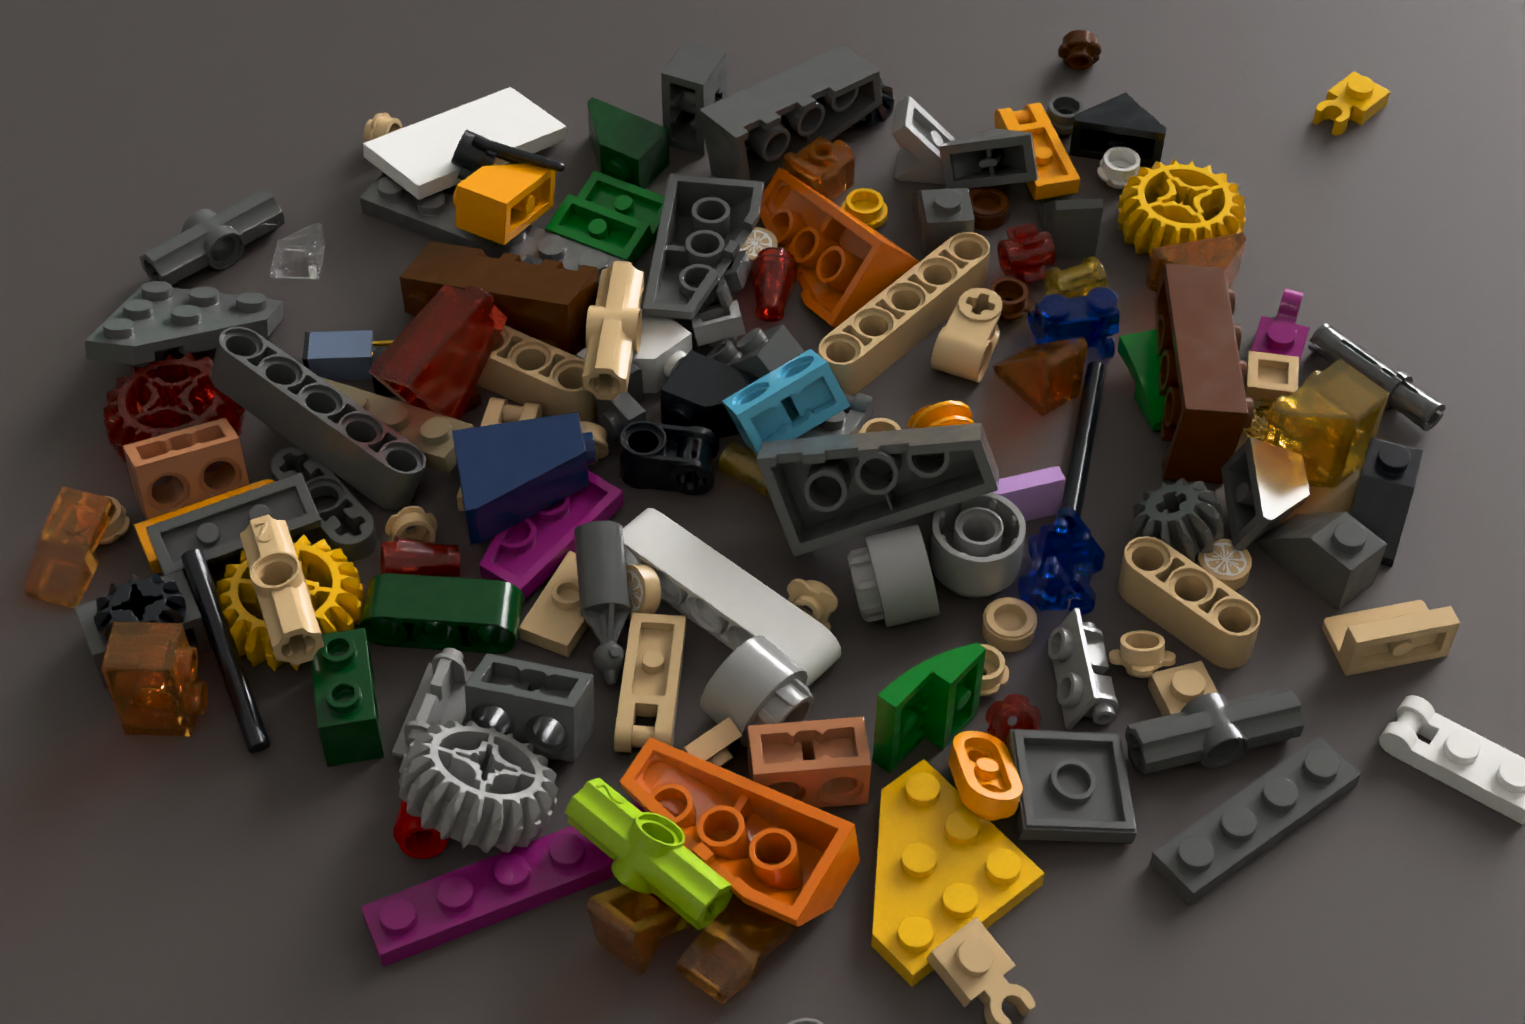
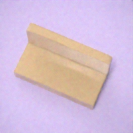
M1415 600L1327 617L1324 619L1322 630L1345 676L1448 656L1460 621L1451 606L1429 610L1424 601Z

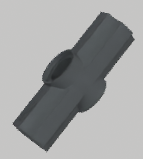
M265 188L217 214L210 209L196 211L185 221L182 233L139 256L142 268L147 273L150 281H164L171 285L208 265L216 270L230 268L242 256L245 245L285 224L283 211L278 206L275 197Z
M1283 687L1229 701L1223 694L1215 692L1196 697L1188 702L1179 713L1127 725L1125 739L1129 759L1135 771H1141L1143 775L1201 761L1206 768L1216 769L1238 761L1247 753L1248 749L1300 737L1304 723L1301 715V704L1293 690L1287 691Z

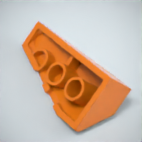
M780 167L763 193L760 218L765 228L776 236L778 246H780L787 260L784 265L789 275L797 279L802 289L800 296L805 306L832 327H838L920 262L898 245Z
M651 737L648 738L619 781L621 788L646 812L657 813L676 823L685 835L683 846L731 884L730 890L745 904L799 927L832 909L860 862L854 823Z

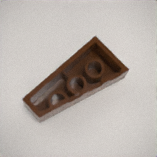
M430 241L399 277L404 310L420 320L433 322L454 330L463 336H466L469 330L477 324L496 322L575 356L586 348L587 312L589 306L596 303L599 287L598 268L594 266L582 265L578 271L564 269L562 261L544 259L540 265L522 262L520 255L504 252L500 258L487 257L482 249Z
M1165 263L1155 296L1157 355H1162L1158 388L1159 396H1166L1164 418L1160 422L1161 441H1171L1167 457L1162 462V477L1164 480H1179L1184 477L1186 481L1223 484L1221 468L1234 455L1243 428L1249 429L1252 424L1253 400L1251 397H1246L1244 389L1247 381V363L1245 360H1240L1238 352L1241 344V327L1233 322L1234 289H1228L1225 268Z

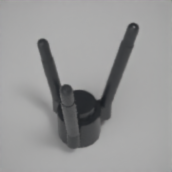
M467 129L462 135L451 160L452 164L461 167L457 176L460 180H465L482 166L494 165L496 158L513 164L530 163L558 172H562L565 169L564 164L491 141Z

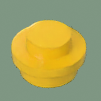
M859 188L851 191L841 206L842 209L872 229L882 226L887 219L888 208L882 195L870 188Z

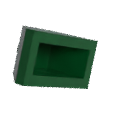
M592 97L587 102L589 137L599 172L646 189L670 164L669 129Z

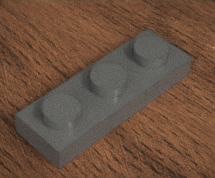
M301 472L147 526L146 532L163 576L183 570L184 575H187L181 556L189 550L201 549L208 567L240 556L241 551H244L240 533L248 527L251 519L269 514L274 519L285 520L290 535L293 537L321 527V518Z

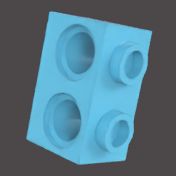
M812 349L807 350L722 400L745 444L756 455H758L763 441L796 439L850 407L828 362Z

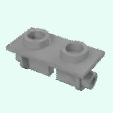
M1074 608L1059 627L1052 631L1048 638V655L1053 662L1057 682V699L1062 707L1065 727L1069 730L1083 716L1093 718L1094 723L1099 725L1111 723L1119 709L1112 678L1096 674H1104L1109 669L1103 633L1096 628L1094 623L1082 622L1080 608Z
M443 649L442 653L436 654L432 663L428 664L392 750L393 756L404 757L410 744L414 742L417 733L427 732L431 724L444 727L448 720H452L463 726L466 719L465 684L473 674V671L466 670L463 662L464 656L457 649Z

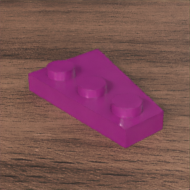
M588 471L589 486L495 535L479 564L481 578L505 581L517 586L523 592L525 601L557 570L569 550L575 552L574 529L588 522L608 521L624 505L623 491Z

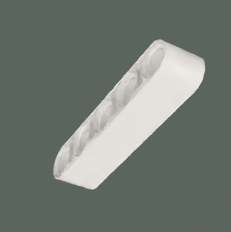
M647 508L623 528L626 565L646 564L651 566L660 579L661 599L733 651L755 636H764L807 672V682L805 685L807 687H810L840 658L842 654L841 646L832 632L823 624L661 512L653 508Z

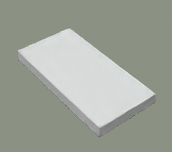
M509 87L363 143V155L369 162L420 200L455 186L462 181L457 178L461 167L452 164L451 160L466 129L491 141L530 153H536L565 141L567 126L515 89ZM496 158L494 165H507L510 162Z

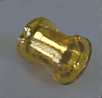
M1094 256L1084 258L1080 265L1064 270L1054 267L1047 269L1045 272L1046 293L1050 303L1058 311L1069 308L1071 302L1087 297L1100 299L1107 294L1108 283L1105 270L1101 262Z

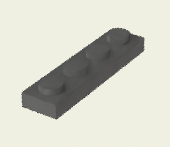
M1319 736L1153 851L1149 865L1189 905H1192L1357 786L1361 774Z

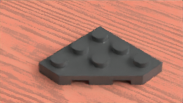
M164 281L147 282L142 284L85 340L86 359L138 365L155 361L154 353L166 352L175 347H179V351L183 355L217 348L220 333L230 327L248 328L267 338L284 319L283 301L266 299L264 294L257 292L232 295L219 293L213 287H196L190 290L173 288L170 283Z

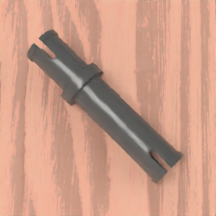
M1326 323L1320 326L1310 338L1311 344L1308 345L1310 351L1324 358L1356 383L1372 392L1373 395L1378 397V403L1385 409H1395L1426 432L1435 427L1443 417L1444 413L1442 411L1446 409L1445 404L1419 389L1418 386L1412 383L1413 379L1404 371L1396 372L1355 342L1343 336L1342 333L1334 329L1330 324Z

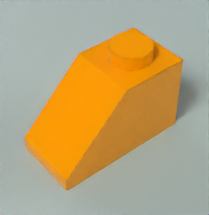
M530 163L482 166L465 180H462L454 191L453 204L456 207L455 227L501 245L507 244L553 207L556 171Z

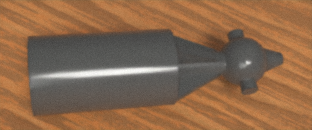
M593 521L579 525L574 529L580 612L600 644L593 654L594 666L603 674L608 686H615L619 672L624 667L626 655L624 649L617 644V640L630 611L623 527L621 524L613 521Z

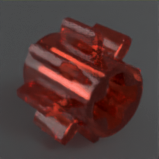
M1036 223L1006 229L1008 239L999 241L997 246L998 260L1003 273L1006 276L1016 274V278L1025 283L1046 278L1045 267L1053 266L1056 260L1055 246L1051 235L1047 231L1037 232Z

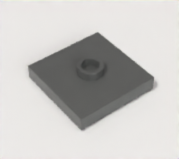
M1009 730L1005 739L1006 746L1023 785L1021 798L1015 812L1019 840L1132 844L1137 835V828L1121 734Z

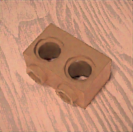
M226 418L123 446L135 498L146 520L249 485L240 439ZM224 461L216 471L204 473L210 464ZM172 476L166 485L153 487L159 478Z
M864 716L748 726L749 779L816 808L868 804L871 760Z

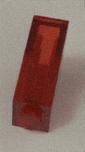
M444 285L377 358L369 373L404 403L460 420L506 323L507 317L493 304L494 297L483 289L467 285L465 290Z

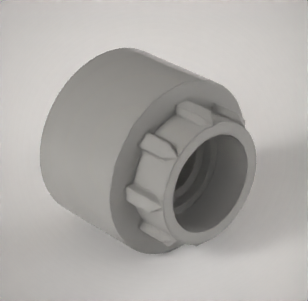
M992 492L936 510L933 516L929 563L935 577L956 594L968 598H985L1006 589L1015 581L1021 567L1026 534V523L1022 513L1011 501Z
M918 524L864 537L866 547L852 550L847 555L853 587L863 620L871 622L884 619L886 628L940 615L934 580Z
M755 636L740 645L719 666L706 685L699 706L700 710L716 724L730 717L742 734L737 742L743 747H748V726L805 721L813 707L814 698L810 689L805 686L807 672L764 636Z

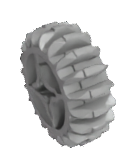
M448 720L444 727L431 724L427 732L417 733L414 742L408 748L407 754H404L399 768L401 774L398 780L400 784L398 797L407 803L406 812L408 814L421 817V828L436 829L440 832L441 840L452 838L460 841L463 849L468 844L479 846L483 852L488 853L493 846H496L501 851L509 853L514 845L527 847L532 838L540 837L542 830L547 827L554 811L559 788L555 785L557 774L550 768H547L548 759L543 755L533 754L532 744H521L515 740L514 733L505 735L496 731L494 725L487 729L479 727L471 720L466 726H461L456 721Z

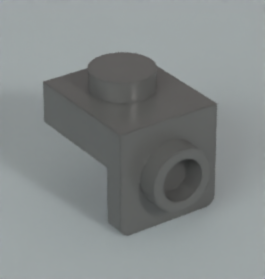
M635 363L631 364L627 392L617 395L615 400H601L595 397L596 418L599 420L600 426L607 431L609 439H617L619 443L620 434L624 427L635 421H646V411L639 405L643 401L642 370Z

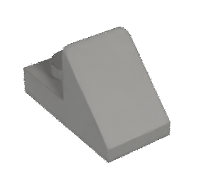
M907 96L895 104L891 135L894 136L895 141L901 147L897 153L894 177L900 181L945 185L939 146L956 139L913 98Z

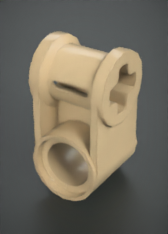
M979 287L969 289L959 297V301L946 326L941 329L936 339L931 357L932 369L977 383L982 381L990 358L1000 338L997 322L1001 316L1003 303L1001 297L996 292Z

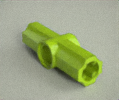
M600 778L587 781L584 787L572 796L564 812L568 815L567 822L614 860L611 870L620 883L640 893H654L697 930L710 926L713 920L725 910L733 895L730 891L731 884L683 846L685 835L676 823L657 813L641 812Z

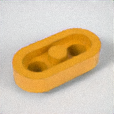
M964 731L957 734L952 742L948 764L963 804L978 818L987 821H996L1015 814L1023 791V785L1007 746L997 737L980 731Z

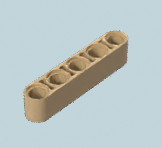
M961 232L950 237L820 341L818 355L828 362L840 387H842L843 393L849 395L857 394L948 320L959 301V297L965 291L972 288L986 287L990 244L986 238L974 232Z

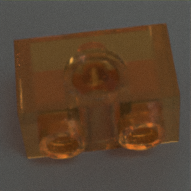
M113 622L101 669L125 735L193 737L197 715L205 714L207 709L208 685L206 681L199 679L197 673L196 647H189L183 624Z

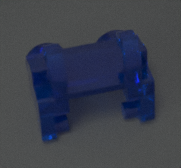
M1097 287L1092 289L1087 296L1065 298L1058 294L1045 296L1040 303H1036L1035 310L1028 311L1027 316L1037 348L1046 347L1054 367L1067 364V351L1093 347L1096 348L1100 359L1113 358L1115 354L1114 339H1107V337L1119 333L1120 311L1117 306V294L1109 288Z
M1072 507L1060 508L1057 511L1055 523L1041 526L1039 534L1032 535L1029 538L1028 550L1032 563L1029 574L1022 575L1019 578V595L1021 600L1030 606L1036 605L1040 611L1066 610L1069 602L1068 599H1071L1070 612L1074 608H1080L1081 614H1087L1094 609L1096 594L1089 585L1091 574L1101 571L1104 566L1105 553L1092 537L1091 531Z

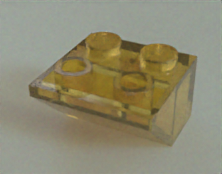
M1339 359L1324 371L1316 370L1305 380L1302 387L1290 396L1282 395L1273 402L1266 414L1268 425L1262 441L1302 454L1309 487L1335 488L1361 468L1370 437H1376L1389 393L1342 359Z

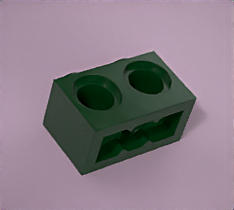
M359 628L322 634L324 647L316 652L314 659L311 660L317 725L327 767L384 758L374 669L366 629Z

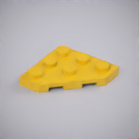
M925 759L881 789L871 946L911 987L934 970L926 960V957L932 950L975 917L987 929L1043 885L1045 875L993 823L980 819L963 804L958 790Z

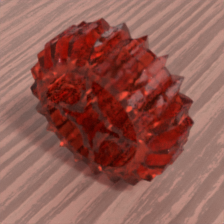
M169 352L166 360L148 362V365L143 368L130 366L129 377L116 378L115 389L106 392L107 401L106 406L103 407V420L108 440L113 445L114 450H117L118 455L122 457L124 463H126L124 445L222 418L228 420L237 435L242 434L245 409L220 392L212 384L210 375L213 362L209 356L197 361L189 352L182 359H175Z

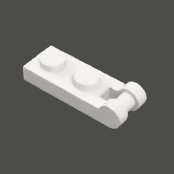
M1415 695L1406 696L1396 711L1398 720L1390 722L1379 737L1381 747L1395 758L1524 825L1525 758L1436 713L1433 706L1424 698ZM1416 733L1431 740L1430 745L1418 739Z

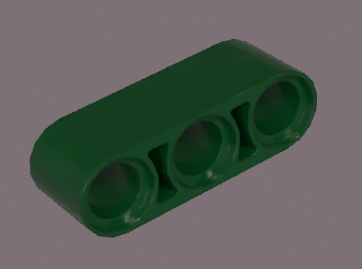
M394 573L379 574L369 581L359 628L366 629L369 642L381 646L432 650L454 648L462 652L505 653L511 651L516 646L524 595L517 586L499 580Z

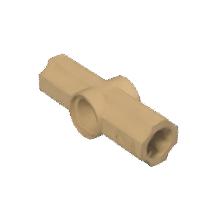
M613 261L611 266L601 270L595 305H590L587 312V353L584 359V370L582 371L583 389L590 391L597 399L615 400L617 395L627 392L633 354H638L640 350L644 272L637 270L631 262Z
M269 514L251 519L248 527L240 533V539L250 570V579L263 615L274 656L277 661H287L294 666L314 659L316 652L324 647V641L285 520L274 519Z

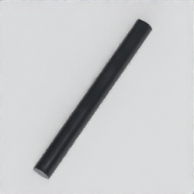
M1097 361L1090 362L1086 367L1060 511L1061 520L1071 524L1077 523L1081 519L1106 374V366Z
M201 549L189 550L181 556L248 752L256 753L263 751L270 746V741L233 636L229 632L230 628L223 614V608L203 551Z

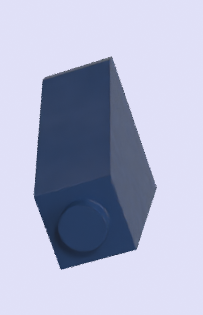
M578 412L452 431L470 545L482 543L589 486L587 464L597 462L592 432L582 433Z

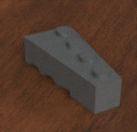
M842 44L699 109L711 174L716 178L764 182V189L767 188L779 167L789 172L882 104L879 70Z
M982 423L763 441L756 457L760 472L794 557L999 489V469Z

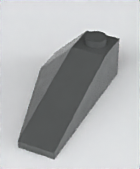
M669 174L643 303L644 316L693 320L759 222L764 182Z

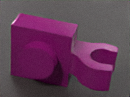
M1284 288L1276 319L1261 316L1251 351L1299 357L1300 364L1310 328L1296 324L1304 292Z

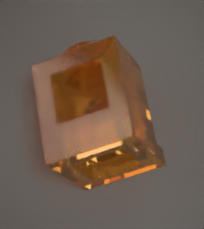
M820 136L798 153L794 154L790 151L784 155V170L830 201H833L854 185L855 156L851 148L844 141L836 140L832 143Z

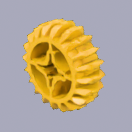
M1173 159L1170 165L1165 166L1161 162L1155 161L1152 169L1140 167L1138 174L1129 177L1127 184L1124 186L1122 195L1119 196L1117 208L1119 210L1117 218L1119 223L1118 229L1123 231L1124 242L1135 245L1136 254H1150L1151 263L1162 259L1168 261V264L1176 262L1183 263L1184 265H1193L1194 262H1199L1203 266L1208 267L1213 258L1223 260L1225 254L1228 251L1234 250L1235 245L1239 242L1240 234L1244 230L1246 217H1244L1246 208L1244 204L1245 197L1239 195L1238 184L1227 182L1226 173L1213 174L1211 165L1200 168L1194 166L1193 160L1189 165H1183Z
M303 534L293 545L301 564L321 634L355 629L354 625L360 622L363 600L365 599L357 568L354 567L353 562H348L341 548L331 550L325 539L311 546V542ZM241 551L240 564L226 565L225 579L216 581V591L239 656L246 655L254 667L267 660V664L275 672L283 662L287 661H277L274 656L263 615L250 579V570L244 551ZM290 663V665L293 666V668L296 671H298L300 664L294 666Z

